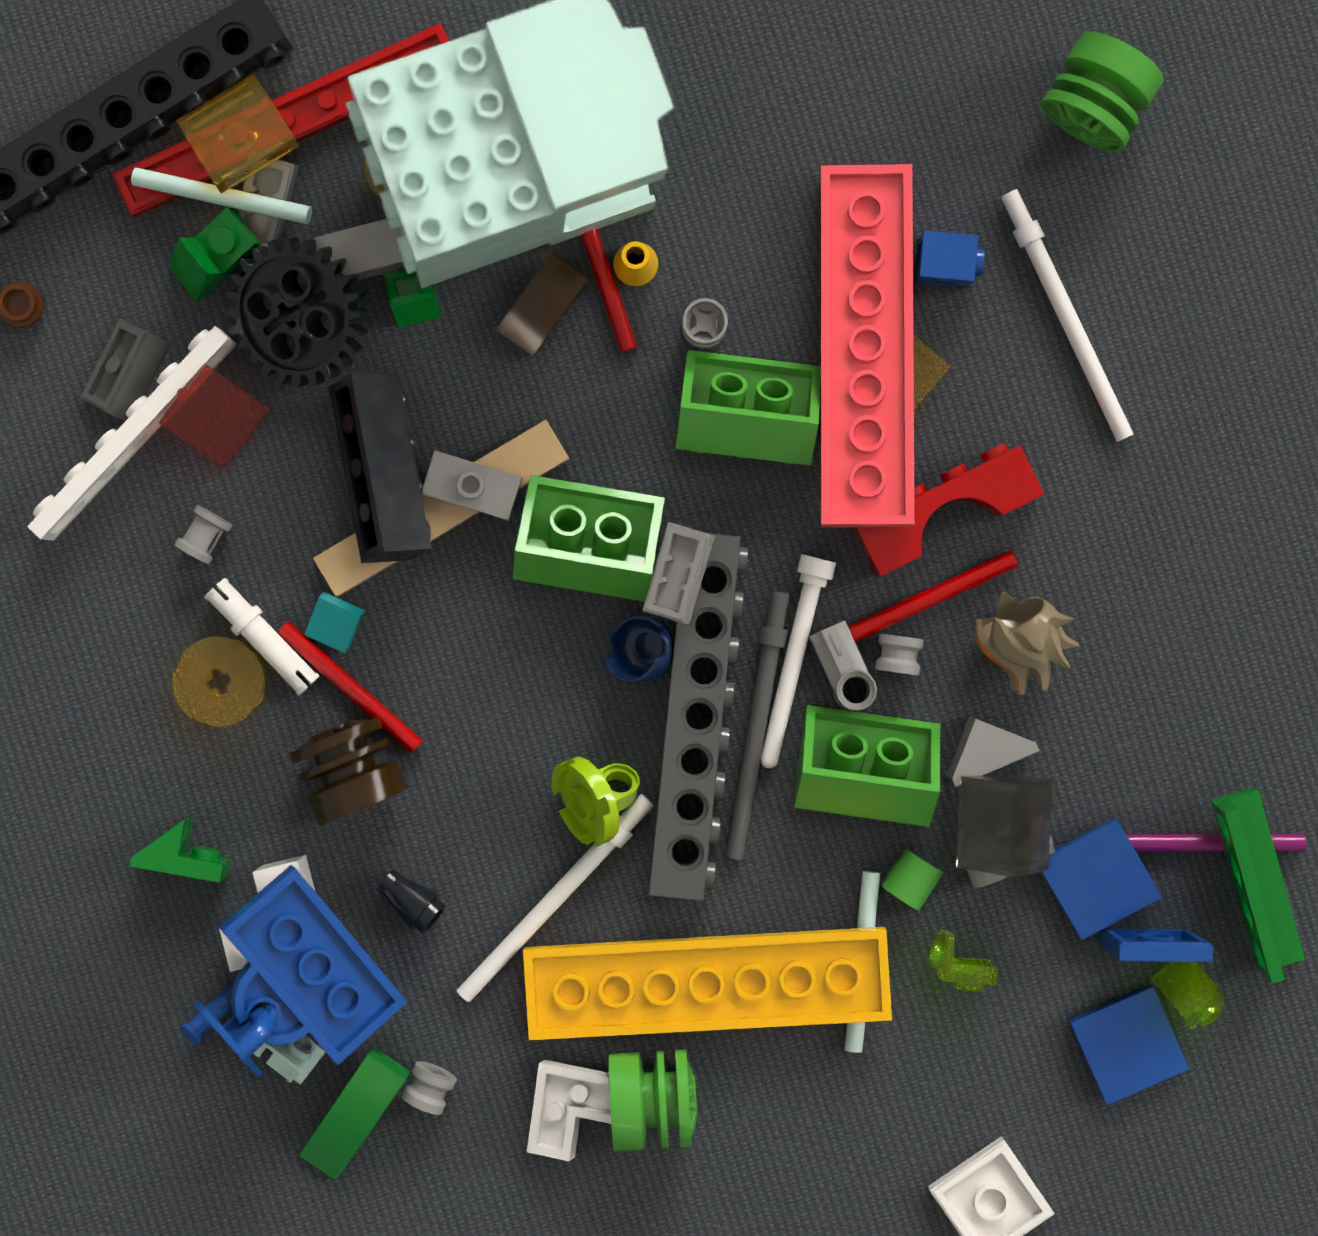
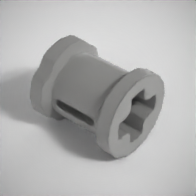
M196 505L194 520L184 537L177 539L175 546L194 558L210 564L213 559L211 553L223 532L230 531L233 525L204 507Z

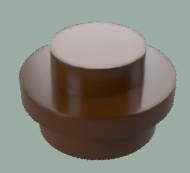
M20 281L10 283L0 292V316L5 322L15 327L24 328L35 324L41 318L44 311V299L36 287Z

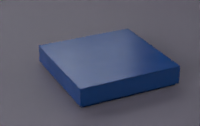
M1116 816L1054 849L1055 853L1036 860L1081 940L1162 898L1160 891Z
M1104 928L1100 930V946L1119 961L1213 962V945L1188 929Z
M1151 984L1068 1020L1103 1102L1106 1105L1189 1070L1156 991Z

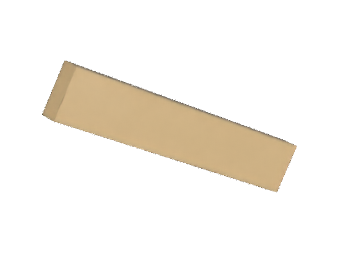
M544 420L475 461V463L521 476L523 478L520 485L521 489L529 484L530 475L541 477L568 461L569 457L547 420ZM422 495L426 520L431 529L430 542L480 513ZM356 533L313 558L336 597L343 595L398 562L361 563Z

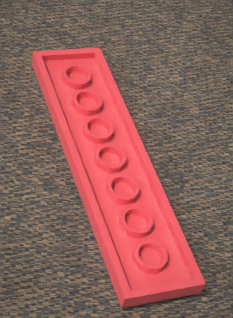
M912 164L821 166V527H914Z

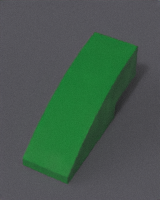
M373 1046L299 1156L336 1181L407 1079L410 1071Z

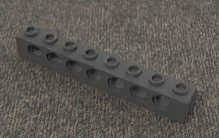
M711 534L715 535L706 568H719L725 575V586L720 592L715 594L706 592L700 586L690 623L684 624L676 621L649 895L704 901L705 889L713 890L716 862H708L709 844L718 845L720 817H712L714 799H723L725 773L717 772L719 754L727 755L730 728L721 727L723 709L732 710L734 682H726L728 664L737 663L739 637H731L732 619H741L744 594L743 592H735L737 574H746L748 547H740L741 537ZM704 612L715 613L721 621L720 632L713 638H703L696 632V619ZM701 657L712 659L717 668L715 677L707 683L695 681L690 673L693 662ZM695 703H704L712 711L711 721L702 728H695L686 720L688 708ZM691 748L701 749L707 755L706 766L703 770L695 773L687 771L681 764L683 754ZM685 794H695L703 801L702 810L694 817H685L677 810V802ZM681 839L694 841L698 846L696 857L688 862L677 860L672 853V848L677 841Z

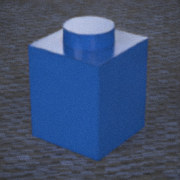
M924 230L918 238L914 283L968 288L975 281V276L981 277L983 272L985 251L984 249H978L979 236Z

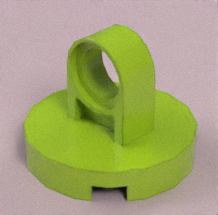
M580 756L556 765L552 773L553 795L561 792L566 807L559 810V813L570 832L585 845L596 842L595 847L614 839L619 831V811L632 805L636 799L640 785L637 772L632 767L621 763L610 764L598 769L589 760ZM621 780L630 789L623 793L612 791L608 781Z

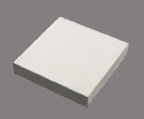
M1002 1136L928 1186L930 1192L960 1236H1023L1054 1215V1212Z

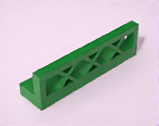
M1252 787L1211 799L1210 801L1256 967L1273 984L1285 980L1281 966L1302 961L1305 958L1259 791Z

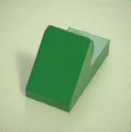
M226 207L196 237H184L177 241L168 267L194 300L201 301L240 264L239 261L241 259L247 258L252 253V249L259 247L262 242L235 208Z
M192 816L177 824L131 857L129 867L220 883L229 877L232 859L219 857L220 850L209 847L194 846L192 852L188 851L194 818Z

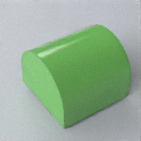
M904 847L880 885L904 903L920 911L942 877L943 872Z

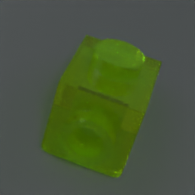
M940 929L939 941L932 940L930 967L936 968V974L941 981L956 982L957 989L974 992L983 991L984 985L996 986L998 967L991 960L953 957L955 937L949 930Z
M1171 961L1150 978L1156 988L1182 1017L1183 1022L1190 1030L1198 1024L1201 1027L1209 1025L1223 1011L1220 1008L1225 1003L1222 992L1196 962Z

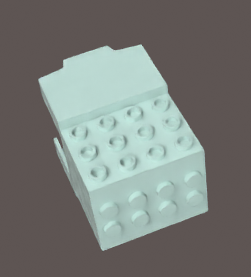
M551 0L486 23V29L348 77L353 100L347 102L346 106L358 142L366 140L368 146L362 149L371 178L375 186L380 184L384 186L385 191L379 193L383 210L391 230L400 229L402 236L396 238L402 261L407 274L416 272L421 288L548 243L551 246L580 236L587 231L599 229L653 209L656 200L654 194L650 195L648 184L663 179L668 169L657 121L673 110L674 106L645 28H623L608 0Z

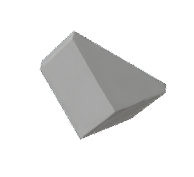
M969 716L946 777L951 785L957 787L1039 751V748L1034 741Z

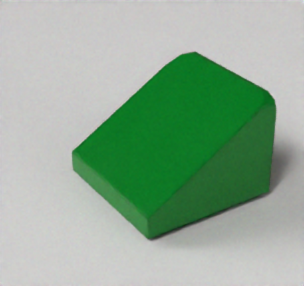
M405 268L384 273L390 307L399 327L438 318L441 315L434 285L421 288L416 272L407 274Z

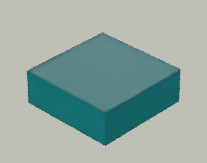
M323 592L317 600L304 635L346 654L351 647L365 610Z

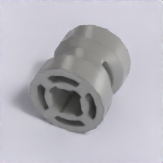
M709 298L698 299L690 303L685 309L682 318V332L686 341L693 347L708 349L718 345L724 338L728 325L727 313L724 307L717 301Z

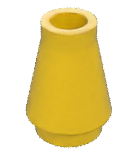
M632 241L618 249L614 256L613 267L615 274L623 283L630 286H642L650 282L656 275L658 258L655 251L646 243ZM634 252L637 256L642 254L644 260L640 264L634 265L628 262L627 257Z

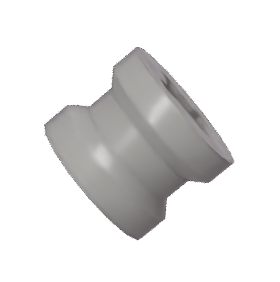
M879 633L878 643L881 645L882 650L881 656L875 660L874 669L919 675L921 666L917 662V655L923 649L924 639Z
M416 1061L412 1070L414 1076L412 1084L405 1086L401 1097L405 1102L419 1110L440 1115L446 1106L445 1094L453 1089L457 1078L449 1071L437 1065Z

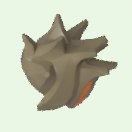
M1003 591L997 605L995 617L984 620L976 619L974 636L979 649L987 658L1008 674L1011 689L1015 692L1018 689L1019 695L1025 694L1028 678L1031 674L1035 676L1041 690L1047 691L1051 674V662L1070 669L1071 666L1063 655L1062 650L1079 647V643L1069 638L1061 627L1073 621L1074 618L1059 613L1048 601L1039 596L1017 603L1007 592Z

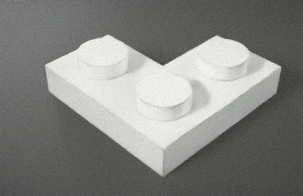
M543 1060L538 1066L527 1152L571 1161L575 1158L580 1118L611 1124L609 1073Z

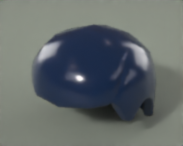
M639 613L624 618L615 628L614 632L608 635L610 655L604 659V663L616 680L629 684H641L657 680L668 670L673 657V635L660 618Z

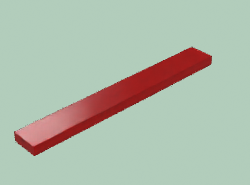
M436 24L113 173L112 175L130 214L135 218L181 197L133 186L131 176L134 168L137 167L209 184L249 166L252 152L270 156L349 120L346 103L352 101L353 96L348 77L450 42L442 24Z

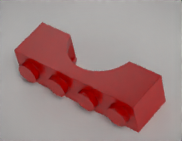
M1005 443L980 455L983 464L968 471L963 463L939 475L943 484L929 491L926 490L924 484L915 487L914 527L853 528L852 530L875 576H883L922 556L921 539L925 524L936 509L949 501H972L984 506L997 517L1005 515L1044 495L1021 446L1008 450Z

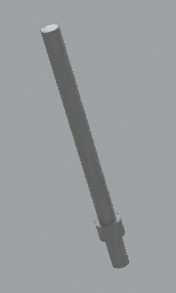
M772 591L766 626L761 625L758 643L762 644L725 855V857L743 860L779 651L780 647L785 648L788 630L784 629L789 593Z

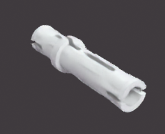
M227 578L222 579L216 585L229 600L225 601L214 588L204 598L233 625L230 630L236 636L242 634L254 649L296 691V694L300 696L308 689V686L296 673H300L310 685L320 675L315 673L260 616L263 611L257 605L252 607L229 583Z

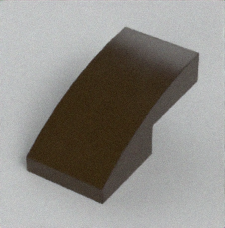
M552 252L514 303L497 331L534 357L539 353L560 319L568 313L590 280V277L557 253Z

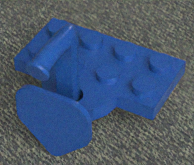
M290 865L218 927L248 962L237 974L234 984L228 986L207 1006H204L199 1000L193 1004L199 1013L187 1024H182L180 1031L191 1043L200 1045L202 1037L213 1027L258 1078L263 1072L252 1061L250 1056L264 1043L275 1046L293 1043L310 1033L328 1056L339 1065L402 1008L407 1001L299 871ZM232 1011L234 1016L224 1025H221L219 1021Z

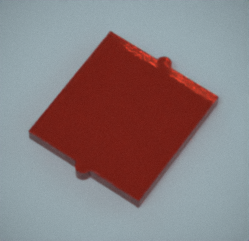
M204 363L188 385L177 390V399L160 419L159 424L224 468L243 443L250 442L251 437L249 435L269 409Z

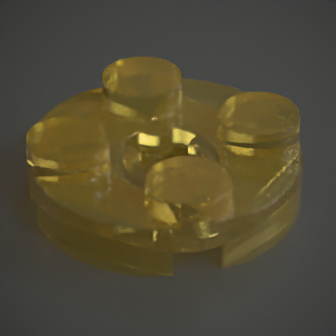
M216 636L204 638L193 643L182 654L177 670L173 674V693L181 710L192 719L208 724V726L226 727L245 720L262 703L265 697L266 674L262 661L253 649L239 639ZM217 668L220 669L222 674H229L231 682L227 684L228 691L222 695L219 689H210L208 686V681L214 678L213 670Z

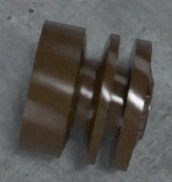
M379 717L371 720L348 721L310 737L296 751L289 753L292 764L313 757L316 764L315 768L297 775L300 781H309L321 778L324 787L307 798L318 826L349 815L408 789L397 761L376 765L373 759L375 754L390 744L388 738L368 745L364 735L383 727Z

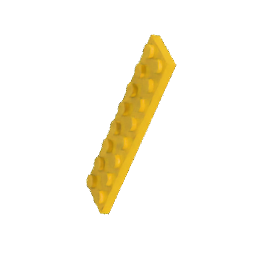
M886 927L534 946L523 949L529 1040L892 1021Z

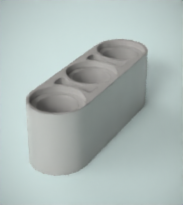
M387 219L314 238L317 246L316 252L320 248L332 247L330 261L333 262L345 258L347 262L342 273L345 276L357 273L359 277L356 281L405 268L396 238L402 236L400 229L391 230Z

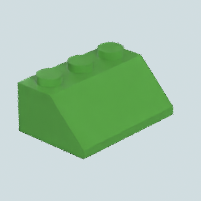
M687 350L675 449L811 466L819 425L821 366Z
M530 475L515 547L513 579L645 602L652 578L665 498Z
M807 705L797 767L794 808L925 827L930 826L940 794V724Z

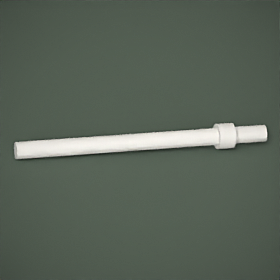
M1018 189L1003 195L1001 199L1016 228L1012 233L1019 247H1025L1116 441L1118 442L1133 435L1131 427L1041 240L1045 235L1038 221H1032Z
M640 794L636 798L634 803L621 814L619 831L615 838L596 847L594 843L457 989L458 994L464 1000L470 1002L616 846L621 848L633 836L630 831L654 807L647 797Z

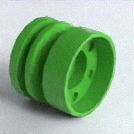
M1094 31L1082 32L1064 61L1068 73L1058 74L1051 84L1053 90L1047 91L1039 105L1042 112L1051 122L1074 138L1101 150L1121 152L1130 139L1129 132H1133L1139 124V118L1135 111H1145L1149 107L1164 82L1163 74L1152 60L1129 44L1107 34Z
M686 1049L675 1050L676 1071L665 1072L664 1051L656 1052L654 1072L644 1073L639 1052L609 1054L610 1111L614 1152L644 1150L647 1129L657 1128L662 1149H669L668 1128L679 1127L680 1147L692 1148V1136L697 1122L695 1075L687 1060Z

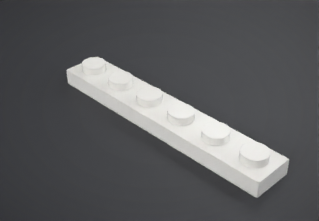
M216 326L210 332L207 329L201 331L190 342L188 349L191 352L179 365L176 362L172 363L160 374L157 379L160 385L148 398L145 395L141 396L129 407L126 412V416L129 418L117 431L115 429L109 430L98 440L95 445L96 454L86 464L80 462L68 472L64 478V482L67 485L55 497L49 495L37 505L33 511V515L36 518L27 527L40 539L54 541L231 352L237 343Z

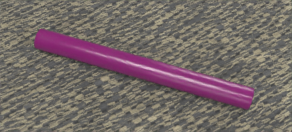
M1126 834L1136 852H1224L1220 834ZM1271 834L1276 852H1305L1306 837L1304 834Z

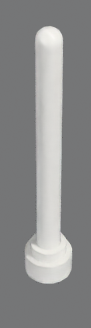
M801 554L797 572L801 573L799 582L803 583L762 749L760 762L765 768H773L778 763L821 587L826 588L827 580H832L836 562Z

